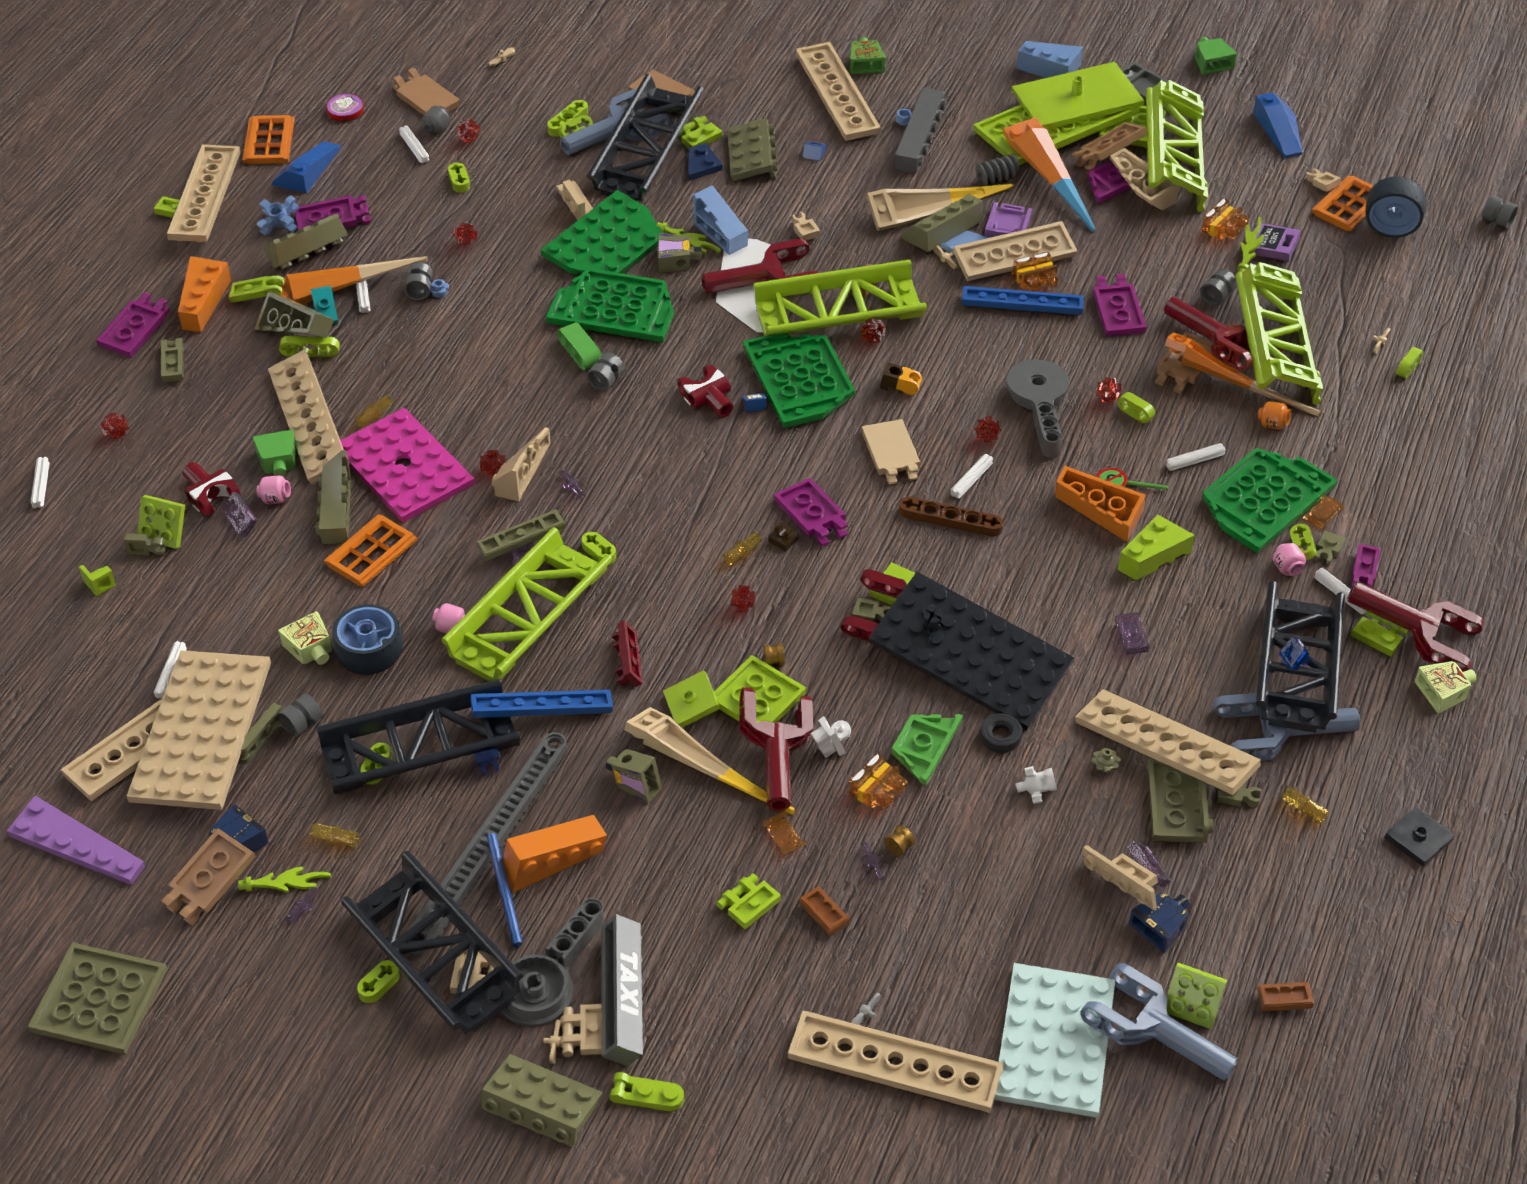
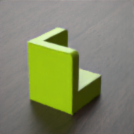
M84 565L79 566L83 582L96 596L116 586L112 570L108 566L99 568L92 573Z

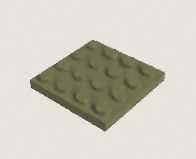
M72 942L30 1021L28 1029L31 1033L126 1055L168 970L167 966L164 963Z

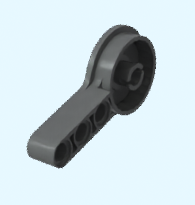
M1027 360L1013 366L1007 375V387L1010 390V395L1018 405L1033 410L1032 417L1042 454L1049 458L1057 457L1060 454L1062 433L1055 406L1062 401L1069 389L1068 374L1059 365L1049 361Z
M589 898L579 906L546 947V956L528 955L512 962L523 974V978L519 981L521 992L514 996V1002L502 1010L507 1018L523 1026L537 1027L550 1024L563 1016V1008L570 1007L574 996L573 982L568 970L604 924V910L600 900Z

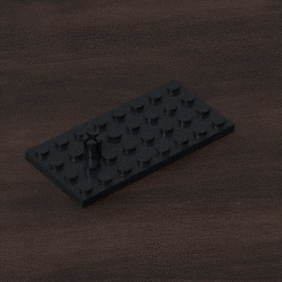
M919 572L914 574L869 637V642L989 710L997 714L1013 716L1025 730L1029 729L1074 662L1073 656Z

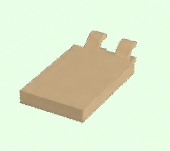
M903 419L862 426V434L879 475H886L888 484L897 483L896 475H898L899 471L906 470L909 481L918 479L916 472L920 468V460Z

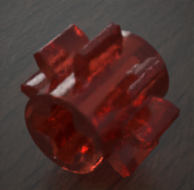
M470 118L468 121L462 120L457 127V136L461 137L464 142L469 143L470 140L475 142V139L480 135V125Z
M459 223V227H454L452 236L457 238V243L471 245V241H477L478 231L473 230L474 225Z
M870 318L865 320L864 325H861V336L867 343L873 342L875 344L881 342V337L885 336V325L879 319L874 320Z
M1105 377L1103 382H1098L1096 396H1101L1103 403H1113L1116 398L1121 397L1122 384H1117L1116 378Z
M116 412L106 415L103 422L100 423L105 437L111 435L113 439L123 437L126 430L129 429L125 416L121 415L119 417Z
M992 416L978 419L979 424L974 428L977 439L984 438V443L998 440L997 435L1002 431L998 424L999 420L992 421Z
M488 450L484 453V456H480V470H485L489 476L497 474L501 466L506 463L505 455L500 456L498 450Z
M739 585L738 590L733 589L731 606H737V612L747 613L748 608H754L756 592L750 591L751 586Z

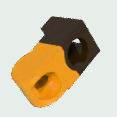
M887 362L880 389L888 391V388L891 387L902 390L908 395H914L919 390L922 376L915 370Z

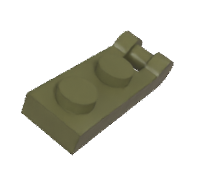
M176 338L175 341L161 340L162 382L184 380V345L182 338Z
M273 703L268 710L262 713L258 722L249 729L241 747L240 763L249 762L281 723L277 714L282 710L280 705Z

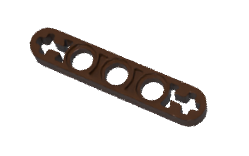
M904 497L899 503V513L905 518L994 537L1000 535L1003 531V519L997 515L915 497ZM930 509L934 510L935 513L927 514L924 511ZM953 514L956 516V518L949 519L946 517V515ZM976 519L978 522L973 524L968 523L966 520Z

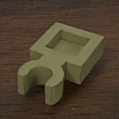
M1324 531L1317 544L1314 562L1317 563L1320 558H1324L1327 560L1326 566H1330L1332 558L1338 557L1346 538Z
M126 533L124 537L126 550L130 555L150 556L151 552L162 555L166 549V546L162 545L164 541L162 537L149 539L148 534Z
M857 598L852 616L875 622V619L881 621L891 606L879 607L878 601Z
M1245 783L1234 795L1219 789L1217 802L1241 807L1242 802H1246L1251 807H1258L1260 799L1252 796L1260 797L1261 789L1258 787L1244 788Z

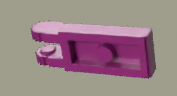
M1363 544L1358 545L1352 575V586L1358 581L1367 583V586L1372 588L1376 578L1381 548Z

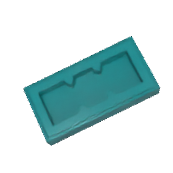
M331 286L311 289L315 311L334 319L332 325L338 324Z

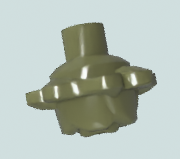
M1103 748L1101 751L1094 752V758L1091 761L1096 765L1097 770L1109 773L1111 770L1119 768L1121 759L1116 756L1114 750Z

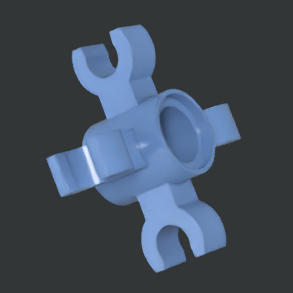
M289 196L283 205L281 203L270 204L266 199L261 201L259 205L264 208L262 212L268 217L257 223V226L261 228L260 233L267 236L273 227L277 229L286 228L291 233L295 231L297 226L293 224L294 219L288 215L300 208L299 205L294 203L297 200Z

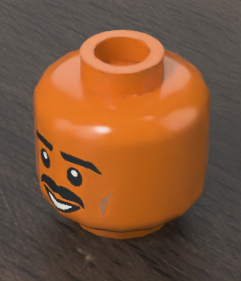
M1269 401L1265 403L1263 408L1260 407L1258 420H1261L1264 428L1282 430L1285 426L1289 425L1291 410L1287 408L1286 404Z

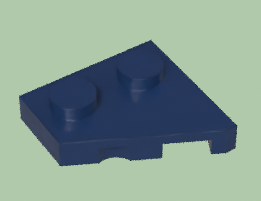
M706 143L689 148L688 175L690 181L723 170V164Z

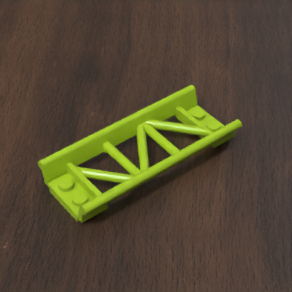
M1168 80L1167 83L1160 81L1153 88L1148 87L1146 89L1149 188H1155L1167 179L1174 185H1179L1190 193H1195L1197 211L1203 212L1205 210L1204 202L1208 198V186L1204 179L1201 118L1204 116L1203 101L1200 100V95L1171 80ZM1163 107L1183 129L1165 121L1163 118ZM1183 116L1193 120V127ZM1163 128L1186 140H1164ZM1172 147H1194V158ZM1173 157L1195 167V174L1184 169Z
M910 260L753 283L756 311L764 336L788 333V336H791V333L893 317H899L900 320L924 316V311L927 310L926 303L919 302L911 279ZM886 281L891 295L870 283ZM859 287L895 307L867 311ZM842 288L827 316L820 291ZM851 289L859 313L837 316ZM811 293L820 318L783 297ZM785 308L807 321L789 323Z
M1265 263L1250 264L1243 272H1238L1235 276L1257 388L1264 389L1275 378L1303 387H1309L1312 402L1318 405L1321 403L1320 392L1323 390L1320 373L1314 366L1300 302L1302 292L1299 278L1295 277V272ZM1257 292L1286 315L1262 309L1259 306ZM1278 297L1291 300L1292 309ZM1262 317L1289 326L1265 331ZM1297 332L1300 346L1275 339L1274 337ZM1277 348L1301 354L1305 366L1292 362Z
M553 527L441 641L446 645L449 656L456 660V664L489 682L501 680L515 666V661L589 585L592 586L601 577L613 559L607 554L598 563L563 545L559 530ZM544 562L559 569L536 571ZM571 577L580 580L565 598L533 582V580ZM526 588L558 604L542 621ZM516 590L532 623L500 607ZM491 615H498L526 630L473 635ZM523 640L510 654L490 644L492 642Z

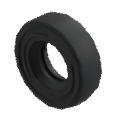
M994 714L983 721L980 728V738L984 746L989 750L997 753H1006L1019 746L1022 739V727L1013 716ZM995 728H1005L1010 732V736L1004 739L997 738L993 735L992 731Z

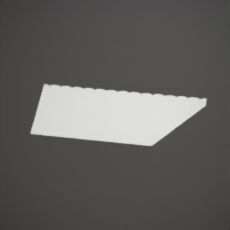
M748 239V246L730 255L724 251L721 270L761 263L764 259L765 251L771 244L757 239ZM753 285L717 291L716 303L754 331L763 332L756 311Z

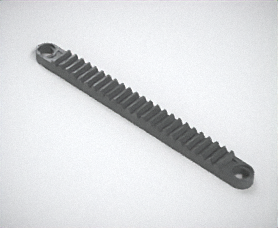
M554 732L544 737L440 884L458 905L462 906L464 898L467 899L469 891L473 890L474 884H477L479 877L483 876L484 869H487L489 862H492L487 835L495 833L499 848H502L504 841L508 839L509 833L512 834L514 826L517 827L519 819L522 820L523 813L527 812L528 806L532 805L533 799H536L538 792L542 791V786L547 784V779L551 778L553 771H556L558 763L567 751L566 738L561 733ZM559 742L561 746L553 749L549 747V744ZM431 899L410 928L438 908ZM441 917L416 937H423L427 940L437 938L438 935L441 936L443 928H446L449 919ZM427 950L411 952V954L419 955Z

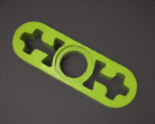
M576 100L554 116L547 123L548 133L551 136H559V129L565 122L582 115H587V102Z
M285 336L280 341L279 351L283 355L290 357L303 350L306 351L309 357H335L338 354L340 343L333 337ZM310 344L313 345L315 348L308 349L304 345Z

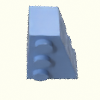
M1025 41L1018 50L1017 69L1045 78L1077 71L1081 66L1083 47Z
M713 185L693 194L694 225L729 255L748 246V230Z

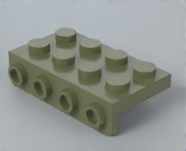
M767 117L727 128L732 180L737 181L770 172L772 179L776 178L778 165L775 159H777V153L775 148H773L776 147L773 136L775 131L773 124L769 125Z
M1148 758L1147 768L1153 841L1207 843L1208 834L1213 832V819H1209L1208 815L1211 813V799H1207L1210 784L1158 760Z
M510 1054L482 1089L481 1107L489 1113L550 1137L560 1143L574 1146L577 1142L578 1132L601 1102L603 1092Z

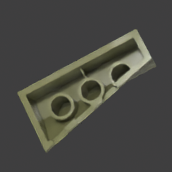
M970 194L965 195L963 198L914 224L901 234V239L929 252L935 249L937 245L940 246L942 243L982 222L983 200Z
M336 213L314 223L312 226L308 225L296 231V233L292 232L280 239L273 240L263 248L273 268L280 267L282 270L291 266V261L298 259L300 262L308 258V253L315 251L318 254L326 250L325 246L332 243L335 246L344 242L342 238L348 234Z
M268 292L255 330L309 333L327 338L334 319L287 297Z
M341 450L323 466L322 475H319V488H321V491H318V503L321 506L317 507V519L320 522H316V534L321 536L322 544L345 543L349 539L351 475L346 450Z

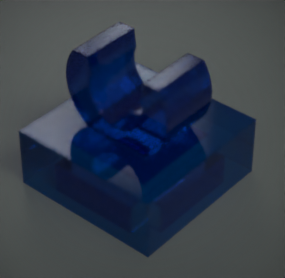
M1292 637L1279 653L1289 669L1295 671L1301 664L1306 665L1311 660V657L1308 656L1310 654L1309 651L1295 637Z
M498 748L474 754L475 766L481 765L480 772L483 776L487 774L485 766L488 764L494 767L495 772H498L499 765L496 762L500 758Z

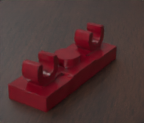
M623 620L618 623V631L611 635L616 641L612 646L619 651L618 655L622 662V666L615 669V672L620 676L616 681L621 686L628 684L630 681L637 687L643 684L637 632Z

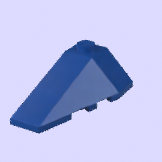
M1274 92L1257 95L1253 114L1284 158L1302 155L1294 112Z
M323 141L283 168L272 181V185L307 193L341 149V145Z

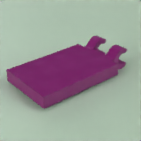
M350 195L299 206L300 208L295 212L298 230L308 225L312 226L314 223L336 213L344 228L358 226L357 222L369 224L371 223L370 216H365L369 215L366 196L362 195L352 199Z
M1116 274L1117 281L1114 283L1115 285L1107 286L1105 276H1096L1097 283H1095L1093 288V295L1105 335L1116 336L1146 333V323L1133 283L1127 284L1124 274Z
M145 292L141 294L137 302L131 300L96 340L98 346L132 358L166 319V315L171 310L165 306L168 301L160 298L152 308L154 302L149 300L151 294Z
M811 478L774 494V501L808 537L815 535L822 547L830 543L826 536L830 535L829 530L833 528L840 538L848 535V532L845 530L848 527L845 521V513Z

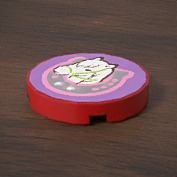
M340 94L332 97L327 102L326 110L331 119L343 122V119H348V121L357 119L363 113L364 106L362 99L358 96Z

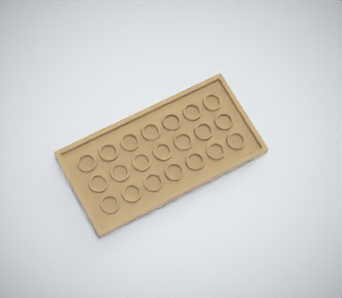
M180 650L127 794L128 802L223 809L241 755V747L245 736L248 734L271 665L270 657Z

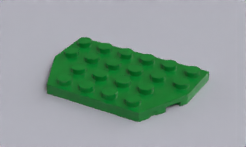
M616 190L541 249V256L570 274L577 275L578 272L582 273L588 268L624 274L658 247L659 233L663 232L659 226H656L657 223L647 207Z
M588 268L580 276L574 278L572 284L568 287H562L557 291L546 316V321L550 324L568 326L577 322L586 330L664 343L674 318V308L664 280Z
M780 333L743 341V349L783 429L823 419L855 396V389L827 336L801 334V337L788 336V333Z
M1255 448L1205 489L1202 499L1225 533L1256 553H1259L1337 486L1338 480L1303 458L1289 459L1281 457V453Z

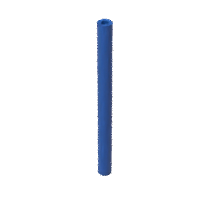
M491 833L487 835L489 849L512 945L518 947L523 944L497 835Z

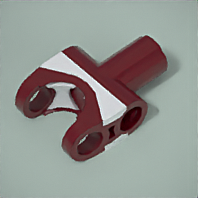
M707 365L703 367L705 377L703 380L693 381L684 376L677 379L681 395L693 409L707 403L719 417H727L732 412L734 406L725 396L731 392L730 383L714 366Z
M191 462L182 471L183 477L191 484L190 487L184 490L188 501L206 517L214 514V508L211 504L214 500L228 498L238 501L241 499L238 486L224 469L209 475L198 463Z

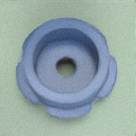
M908 109L898 110L895 116L896 122L902 126L908 125L912 112Z
M436 279L431 283L430 292L434 297H444L447 294L449 285L441 279Z

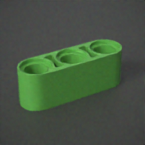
M577 322L557 330L561 344L582 370L591 368L602 356L599 348Z

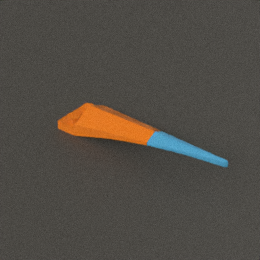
M1037 117L1003 128L1002 133L1009 145L1053 186L1091 232H1094L1095 227L1047 129L1043 128Z

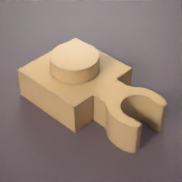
M1313 169V174L1307 172V180L1313 182V186L1327 192L1340 185L1341 178L1329 172L1322 174L1317 169Z
M800 212V218H796L794 214L792 215L794 231L800 239L810 240L820 236V229L812 219L806 220L803 212Z

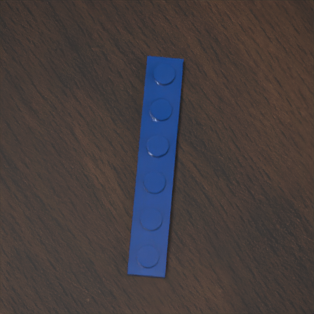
M963 286L962 305L1083 314L1084 295Z
M610 690L471 694L470 698L472 718L612 713L613 711Z

